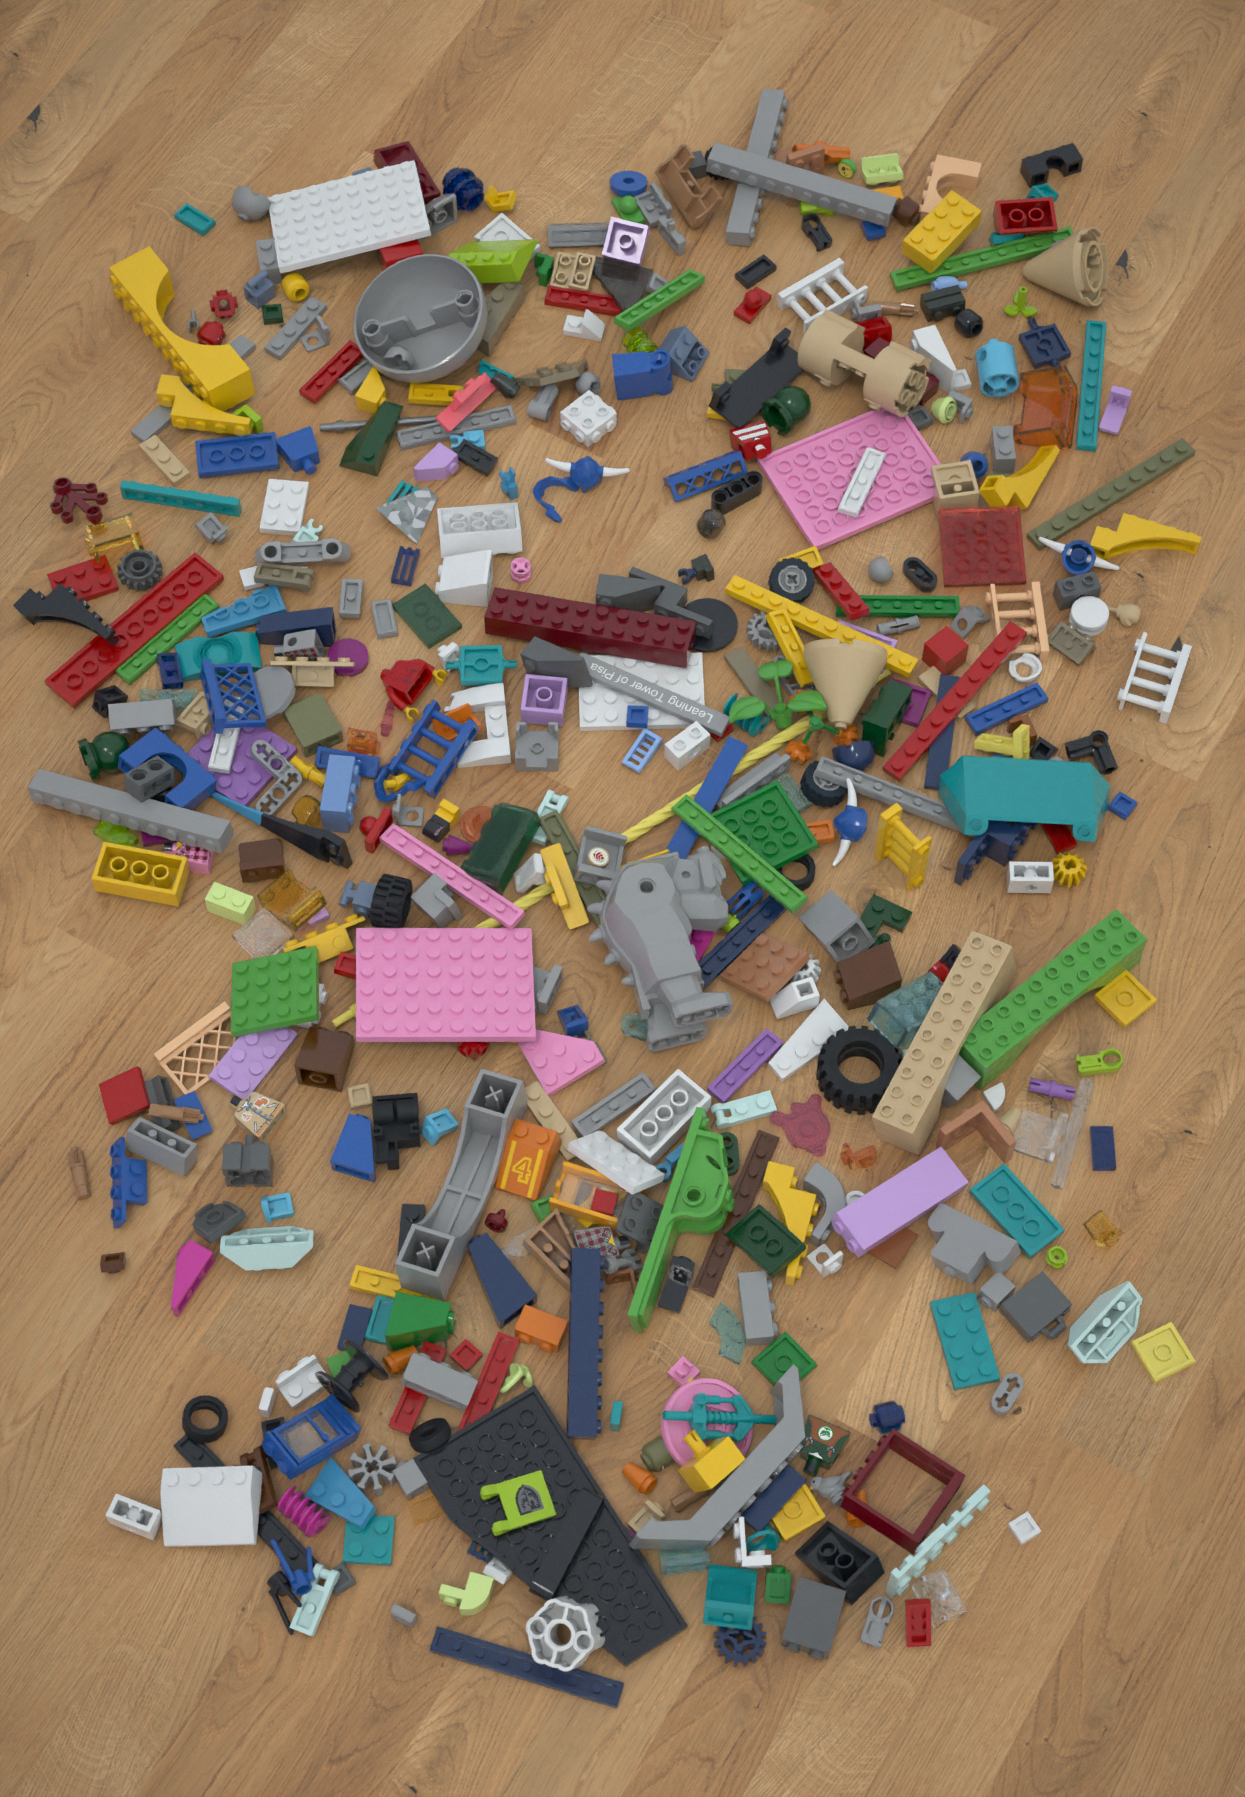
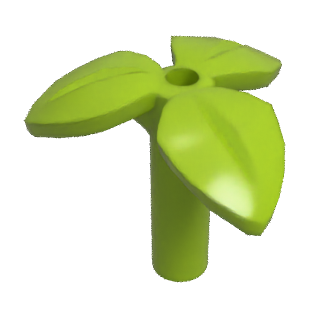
M1021 286L1014 295L1013 303L1016 306L1008 305L1004 308V312L1010 316H1017L1019 311H1021L1023 317L1035 315L1038 311L1032 306H1025L1027 303V288L1025 286Z

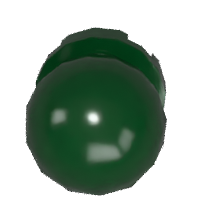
M793 385L780 389L774 395V398H769L761 404L763 406L761 415L769 427H775L778 430L777 434L782 436L791 432L794 425L805 421L811 410V401L808 393L804 389Z
M113 731L98 734L91 743L86 738L77 741L85 766L88 765L89 776L92 781L100 778L101 771L107 773L118 772L120 770L118 768L119 755L130 747L128 740L123 735Z

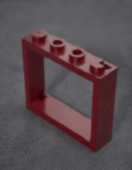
M892 1429L888 1436L883 1435L877 1443L879 1447L877 1451L872 1450L865 1460L867 1465L864 1469L859 1467L853 1477L855 1481L852 1486L850 1484L846 1485L841 1494L843 1500L840 1507L914 1555L916 1549L926 1538L961 1487L966 1475L897 1430ZM890 1449L947 1485L914 1534H911L856 1498Z

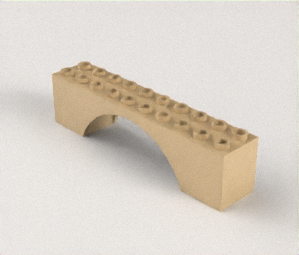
M971 931L872 1116L878 1139L919 1156L939 1118L940 1106L949 1075L967 1036L979 1018L988 1009L1001 1001L1017 971L1011 945Z

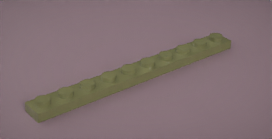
M1181 438L1027 533L1026 538L1038 551L1044 549L1047 545L1039 541V537L1057 541L1195 455V450Z

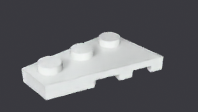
M503 213L474 236L476 242L532 239ZM538 243L530 259H532L535 256V253L541 251V247Z

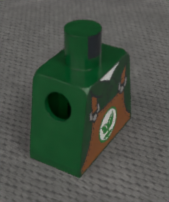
M809 1414L805 1427V1438L802 1440L803 1448L799 1453V1457L806 1460L803 1472L815 1477L819 1467L830 1470L847 1445L851 1432Z

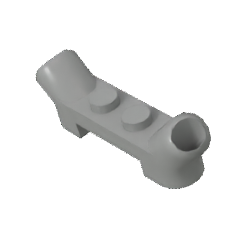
M333 538L322 539V541L287 543L271 541L256 549L255 560L257 564L258 562L281 565L324 562L346 563L350 558L351 551L347 543Z

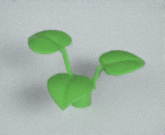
M780 659L776 662H768L758 670V675L761 679H775L779 703L774 706L773 712L763 700L758 701V698L755 696L744 697L732 705L729 712V720L732 723L737 720L756 717L766 709L771 720L775 719L776 727L783 729L792 725V711L827 710L822 695L815 690H807L796 694L794 699H790L788 706L783 703L778 677L789 676L792 673L793 666L789 660Z

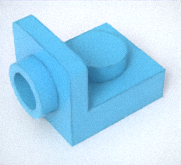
M445 1108L426 1116L420 1132L430 1145L433 1146L437 1143L439 1137L457 1130L459 1123L449 1110Z

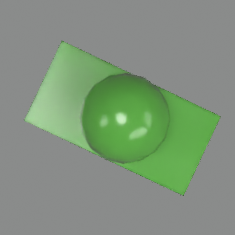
M630 194L611 199V204L622 220L645 224V218L638 208L637 200L630 196Z

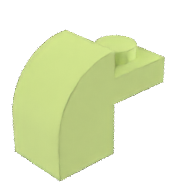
M470 1571L465 1590L441 1584L439 1597L446 1605L456 1607L459 1604L460 1615H475L488 1605L495 1585L494 1578Z

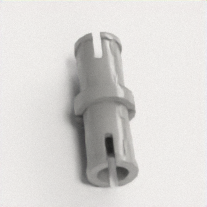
M915 615L903 619L894 618V621L876 624L877 633L881 635L902 634L903 631L920 628L918 616ZM906 624V625H904V626H899V627H895V628H890V627H892V626H897V625Z

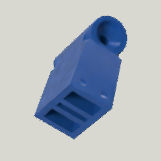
M658 349L651 354L649 352L612 354L617 401L653 396L654 392L659 395H667L673 391V377L670 372L671 360L668 351Z

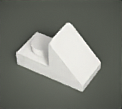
M586 309L584 318L567 315L563 335L601 342L605 323Z

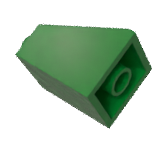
M396 1292L385 1333L388 1351L393 1352L410 1347L411 1345L415 1347L423 1346L425 1341L432 1344L448 1341L449 1334H453L456 1327V1320H454L455 1312L452 1311L451 1303Z

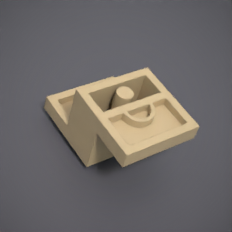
M971 460L931 466L930 471L935 486L933 504L941 533L946 534L981 528L982 521L977 507L980 492Z

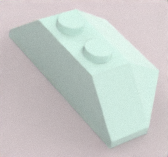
M295 1226L244 1229L230 1235L221 1236L220 1253L246 1271L292 1268L313 1248L314 1230H306Z
M1126 1281L1100 1295L1070 1327L1068 1347L1081 1363H1108L1136 1332L1140 1305H1142L1143 1298L1130 1281Z

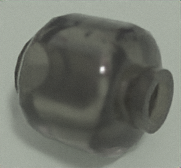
M707 509L698 519L696 527L703 537L716 539L724 529L726 519L719 510Z

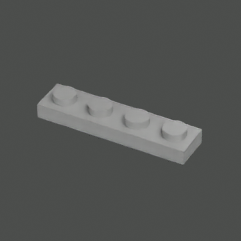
M311 296L264 347L265 353L281 361L297 344L300 337L304 336L316 323V316L320 315L321 317L326 312L327 304Z
M642 1072L572 1120L571 1125L581 1137L602 1130L650 1097L656 1091V1087Z

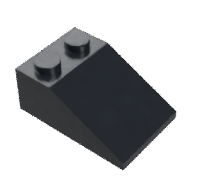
M829 1521L795 1552L796 1557L825 1585L846 1591L844 1601L851 1606L884 1574L878 1555Z

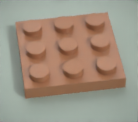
M762 932L719 976L723 982L767 1003L810 960V956L807 952Z

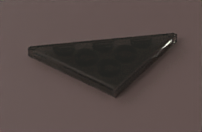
M597 256L592 275L601 282L603 289L608 295L612 296L615 304L622 312L642 300L648 280L653 274V269Z

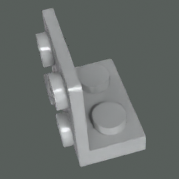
M554 964L551 971L533 966L535 1011L547 1015L563 980V967Z

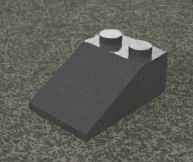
M599 574L596 604L638 612L653 610L654 603L661 594V581Z
M534 637L520 653L527 674L567 678L568 687H591L593 685L585 659L582 656L537 637Z

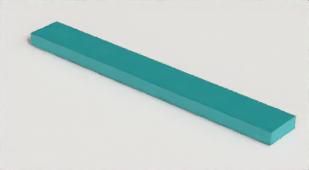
M1087 320L1076 450L1096 452L1106 322Z

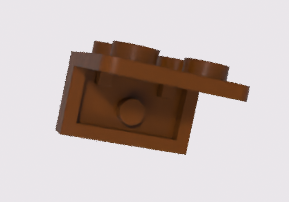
M279 838L239 844V867L243 883L286 877L282 843Z

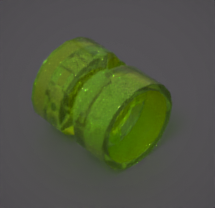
M635 327L628 331L622 339L623 346L630 353L649 352L651 354L653 351L658 350L656 344L641 327Z

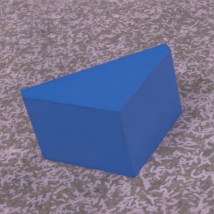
M579 1005L557 1010L565 1035L570 1037L577 1035L578 1038L584 1037V1031L588 1030V1019Z

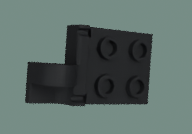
M417 1093L372 1096L376 1164H387L388 1170L400 1169L398 1149L421 1147Z

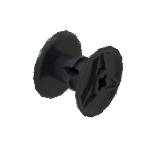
M346 1339L343 1342L344 1348L352 1359L346 1366H341V1371L335 1378L323 1371L316 1372L315 1376L319 1383L330 1394H333L342 1405L358 1413L360 1412V1405L352 1395L356 1388L364 1385L363 1381L369 1374L381 1381L388 1380L389 1377L384 1368L366 1350L353 1341Z

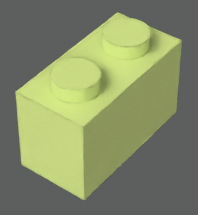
M217 882L213 883L205 898L208 912L244 926L248 925L256 910L253 896Z

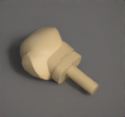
M1119 604L1118 608L1107 606L1109 612L1116 613V618L1120 619L1125 627L1136 624L1141 617L1140 607L1134 604Z

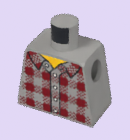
M316 629L286 634L284 636V645L274 646V656L288 657V661H296V657H309V661H317V657H325V648Z
M609 1226L573 1231V1240L576 1248L601 1249L600 1255H604V1257L613 1255L616 1259H620L619 1250L630 1247L628 1237L624 1235L613 1237Z

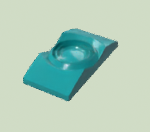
M230 632L216 638L195 637L175 645L179 682L200 680L202 659H210L211 664L251 663L253 672L262 669L256 633ZM222 671L216 672V674H218L219 676L227 675ZM237 671L236 673L243 674L247 673V671Z

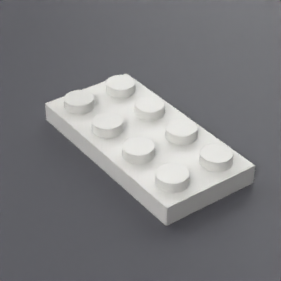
M600 1130L571 1141L568 1144L567 1150L632 1195L663 1182L664 1173Z

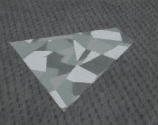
M425 487L381 505L376 509L417 544L438 496Z

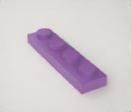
M766 1028L707 1087V1092L720 1103H726L783 1046V1041Z

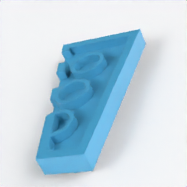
M269 585V587L263 590L259 588L252 592L253 595L245 599L239 598L235 600L232 606L228 608L224 606L202 617L207 637L259 623L260 616L286 613V608L277 586Z

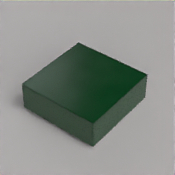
M281 303L262 306L264 325L284 323Z

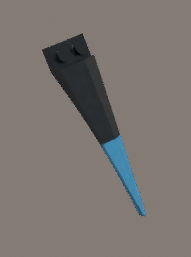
M217 792L210 795V797L319 860L328 863L331 860L336 866L341 865L346 869L353 864L346 841L329 830L306 826L265 814L235 802Z

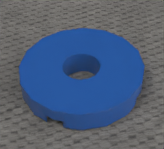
M620 171L610 178V189L619 196L624 197L626 194H631L634 197L647 190L648 181L646 176L636 171Z

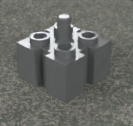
M246 1135L245 1146L237 1141L224 1144L222 1171L227 1187H245V1185L273 1187L274 1160L271 1155L270 1144L260 1141L254 1142L253 1135Z

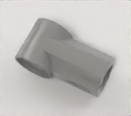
M553 383L541 386L536 398L532 399L529 403L527 415L547 422L551 415L552 405L559 393V388Z

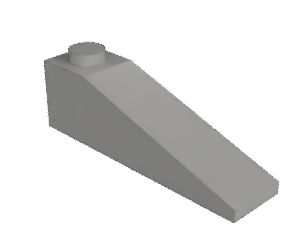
M454 193L444 194L435 198L425 206L431 236L458 222L456 195ZM431 236L419 238L418 242L420 243Z

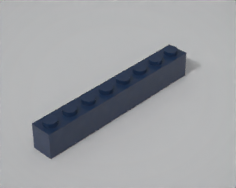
M572 1248L566 1428V1435L569 1439L595 1440L597 1434H601V1419H597V1410H601L602 1396H598V1386H602V1372H598V1363H602L603 1349L599 1348V1339H603V1325H599V1316H603L604 1303L600 1302V1293L604 1292V1279L600 1278V1269H604L605 1257L600 1255L601 1249Z

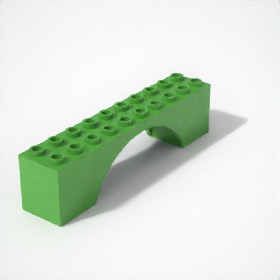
M1117 909L979 1018L959 1052V1055L981 1076L974 1084L979 1091L1012 1066L1029 1042L1063 1009L1085 993L1095 988L1106 986L1126 969L1130 971L1140 962L1147 938Z

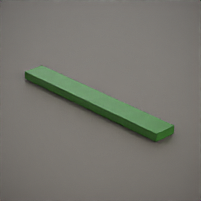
M687 794L671 808L676 816L793 914L808 901V896Z

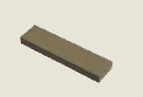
M740 647L724 655L725 661L750 696L757 697L758 701L763 700L773 712L774 706L779 703L778 696L767 680L759 677V669L744 648ZM765 709V710H764V715H765V717H767V716L770 717L769 713H768V712L766 711V709Z

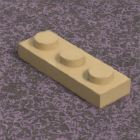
M156 435L139 444L140 450L174 487L191 477L188 469Z

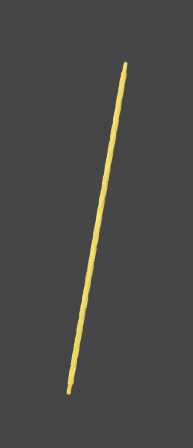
M885 668L883 674L879 675L872 688L876 686V683L891 674L889 669ZM814 710L812 712L814 716L821 718V720L827 718L825 710ZM809 715L744 755L731 778L755 764L760 758L780 748L787 741L810 728ZM703 782L671 801L662 809L649 815L637 825L621 833V835L627 836L625 845L647 833L655 825L675 815L671 808L686 794L694 800ZM545 882L527 895L514 901L513 904L524 911L539 902L547 894L554 892L552 884L548 886L547 882ZM489 917L474 928H498L502 924ZM356 1003L349 1006V1010L331 1021L335 1028L353 1017L356 1018Z

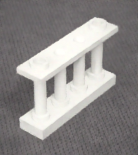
M840 258L778 293L777 306L780 310L791 307L804 320L803 334L806 333L811 323L824 313L825 309L840 316L853 308L854 300H858L860 305L867 300L868 287L865 285L857 290L843 275L844 262ZM837 280L850 294L841 298L828 284ZM822 289L835 303L826 308L813 292ZM807 298L819 312L811 317L798 304V301Z
M1143 632L1142 638H1137L1134 646V651H1137L1125 689L1120 688L1117 700L1120 701L1118 709L1123 710L1125 701L1158 710L1157 713H1161L1159 722L1167 724L1192 646L1184 644L1182 651H1170L1145 643L1147 633ZM1142 651L1174 660L1177 666L1171 669L1140 660ZM1136 668L1167 676L1168 679L1172 680L1171 685L1166 684L1165 686L1135 677ZM1131 684L1163 693V696H1166V700L1157 702L1128 692Z

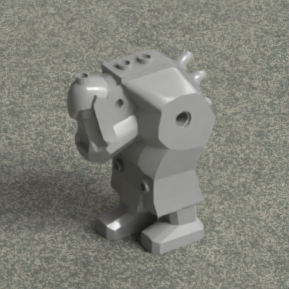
M708 846L698 848L696 854L689 855L686 859H680L678 852H673L625 864L615 879L600 880L596 883L599 889L606 891V899L587 907L588 912L598 914V918H600V925L591 933L589 940L590 942L601 940L602 943L606 944L609 954L604 959L605 965L612 963L620 964L628 974L627 977L622 979V984L633 987L640 1017L646 1020L648 1029L646 1043L651 1052L701 1041L707 1035L708 1029L705 1021L725 1017L732 1012L733 1003L729 992H702L704 981L701 977L700 966L695 958V947L693 944H690L692 930L716 932L727 924L728 904L722 896L720 889L722 881L727 878L720 858L716 853L711 852Z

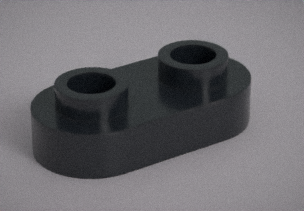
M907 558L903 563L902 570L904 575L920 590L925 592L934 590L937 585V575L919 558Z

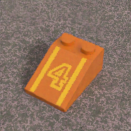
M515 1119L507 1138L495 1188L537 1201L562 1143L558 1132Z

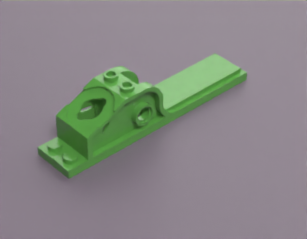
M696 1107L627 1314L632 1329L635 1332L642 1333L643 1328L648 1327L677 1236L683 1233L712 1234L724 1225L728 1213L734 1209L735 1199H733V1190L726 1167L728 1166V1159L723 1136L711 1132L712 1128L709 1127V1118H707L704 1108Z

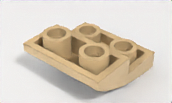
M558 251L550 286L588 291L596 256L581 252L572 255Z

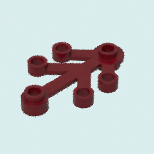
M66 477L55 480L53 490L56 496L50 504L53 514L61 513L62 522L69 524L74 521L73 510L76 504L85 512L90 523L97 524L101 522L103 518L101 507L97 505L90 506L85 501H96L98 505H105L108 503V497L105 492L97 493L98 490L95 483L72 484ZM74 491H85L86 493H75ZM66 495L68 497V501L64 509L62 501L64 499V496Z

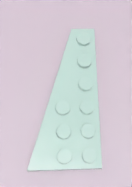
M984 1484L963 1504L961 1512L956 1510L946 1524L942 1523L919 1545L915 1551V1556L909 1555L906 1557L899 1570L895 1568L890 1573L885 1590L887 1595L891 1598L896 1594L901 1596L910 1586L908 1583L914 1576L917 1579L926 1569L925 1565L929 1559L933 1562L941 1554L944 1544H951L958 1536L956 1531L961 1526L966 1528L974 1519L972 1514L977 1509L982 1511L990 1502L988 1497L991 1491Z

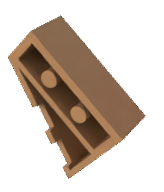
M556 1208L523 1239V1246L570 1293L571 1250L576 1247Z

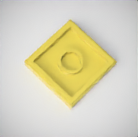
M1172 1322L1131 1341L1132 1348L1154 1384L1194 1365L1196 1362Z

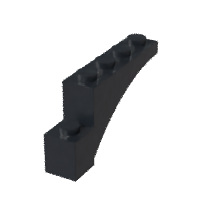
M60 583L47 597L40 591L35 593L30 588L13 605L33 625L38 622L69 623L96 633L113 647L119 642L114 636L116 631L108 623L104 626L101 623L104 619L95 611L91 613L88 610L91 606L82 598L78 600L76 598L78 594L70 586L65 588Z

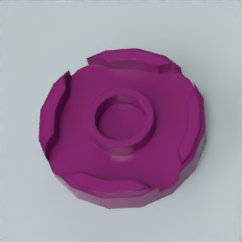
M341 639L335 642L329 648L327 654L329 661L338 662V658H350V662H355V666H335V674L339 676H356L362 673L368 665V650L363 643L355 639Z

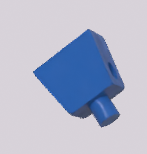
M311 426L276 439L278 453L294 472L303 469L307 475L316 472L317 468L315 465L319 464L320 457Z

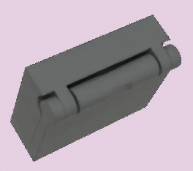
M1042 1271L1002 1303L999 1311L1029 1343L1038 1338L1040 1333L1050 1340L1061 1334L1066 1329L1065 1322L1061 1316H1065L1071 1310L1072 1303ZM1056 1321L1058 1324L1048 1331L1046 1328Z

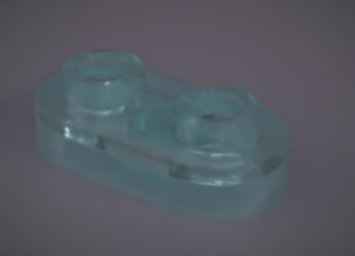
M635 1013L626 1014L621 1020L622 1032L629 1037L646 1042L648 1033L646 1020L641 1019L640 1015ZM635 1025L636 1027L634 1029H630L628 1026Z

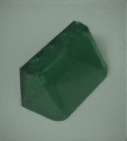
M503 802L499 803V805H494L491 811L492 817L488 823L483 825L478 842L475 841L471 847V855L461 865V869L466 874L482 882L501 896L540 827V819L537 812Z

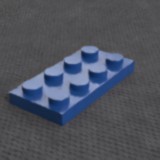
M275 432L195 441L199 478L279 469Z

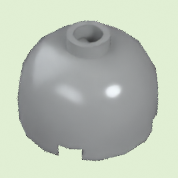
M238 185L232 197V206L238 213V218L245 222L263 218L269 211L271 201L260 193L258 195L253 193L251 188Z

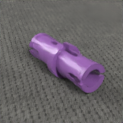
M1033 1077L1030 1079L1029 1092L1045 1094L1049 1098L1054 1096L1073 1101L1075 1087L1057 1084L1054 1080L1048 1082Z

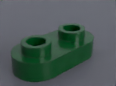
M723 1132L721 1133L723 1140L731 1142L728 1145L725 1144L727 1159L732 1162L731 1165L726 1167L728 1176H733L739 1170L738 1140L734 1134Z

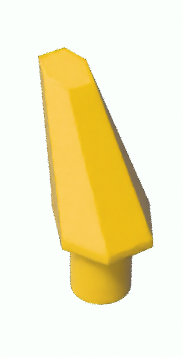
M402 773L392 777V780H384L383 786L385 789L393 788L394 791H398L412 777Z

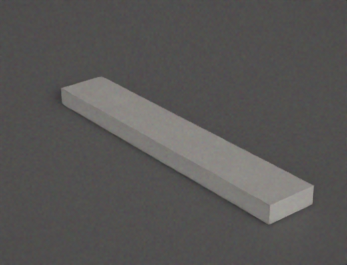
M507 405L469 414L451 432H447L438 422L396 431V436L400 449L403 451L450 440V435L463 436V432L483 430L485 432L515 425L516 418L512 406Z

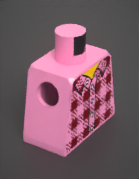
M179 841L176 843H164L163 853L187 857L190 871L210 875L214 851L211 852L197 846H189Z

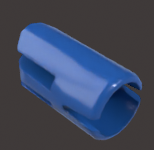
M753 881L742 886L727 901L729 906L737 897L740 899L728 913L732 915L743 904L747 905L736 916L739 920L763 897L762 889L759 888L754 893H751L757 885Z

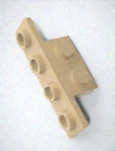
M275 656V660L270 661V665H292L294 686L334 687L335 666H355V662H350V658H338V662L329 661V657H317V661H309V657H296V661H288V657Z

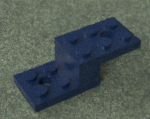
M988 820L986 832L976 835L958 860L954 882L961 886L965 879L969 881L974 873V866L976 864L980 865L985 856L1005 867L1009 860L1013 861L1019 851L1017 848L1019 845L1023 846L1029 837L1028 832L1030 829L1034 830L1038 823L1016 822L1012 826L1005 821Z

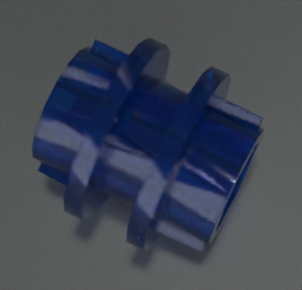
M457 167L446 173L442 180L443 195L453 193L456 195L457 210L473 211L481 205L484 199L483 183L475 176L472 170Z

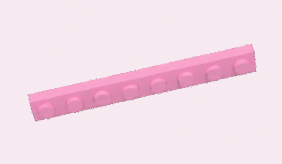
M393 823L379 837L382 844L428 875L432 876L436 873L447 883V888L509 930H512L525 916V912L396 824Z

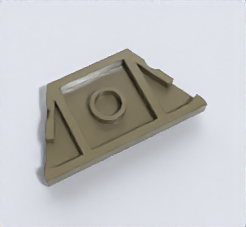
M587 359L569 364L567 362H560L555 364L554 368L541 367L536 369L537 372L515 377L514 380L518 382V385L544 386L579 377L585 371V368H588Z

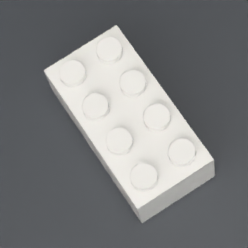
M677 1069L617 1128V1141L631 1152L639 1155L647 1163L654 1165L689 1130L696 1107L704 1108L706 1112L711 1108V1096L682 1071Z

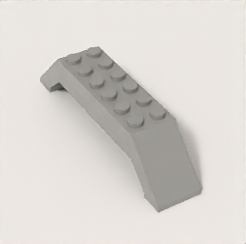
M794 1364L769 1392L773 1396L774 1415L776 1416L775 1428L690 1520L656 1521L652 1517L629 1543L632 1549L704 1550L707 1545L712 1548L725 1533L723 1528L728 1530L738 1517L741 1516L738 1511L744 1513L757 1498L754 1494L759 1496L773 1481L770 1476L775 1479L788 1464L785 1459L790 1462L803 1448V1445L800 1443L805 1438L799 1373L798 1368Z

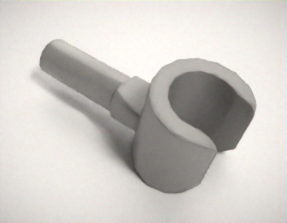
M191 310V320L187 324L190 333L192 327H197L198 332L200 330L195 310Z

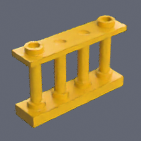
M895 803L880 814L874 857L879 862L885 858L890 859L907 876L905 889L910 891L914 887H920L925 881L932 838L928 835L920 841L901 822L902 807Z

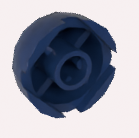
M871 741L853 742L851 745H840L832 749L834 761L862 772L868 769L874 762L875 751Z

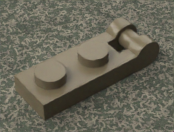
M258 562L254 574V582L298 588L303 592H309L315 572L309 568Z

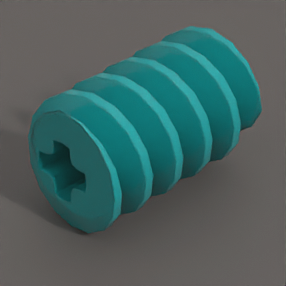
M738 693L733 694L724 706L723 714L729 716L732 705L737 701ZM763 712L756 717L734 722H736L738 727H742L743 731L748 732L751 737H754L766 728L770 717L767 716L762 719L764 716Z

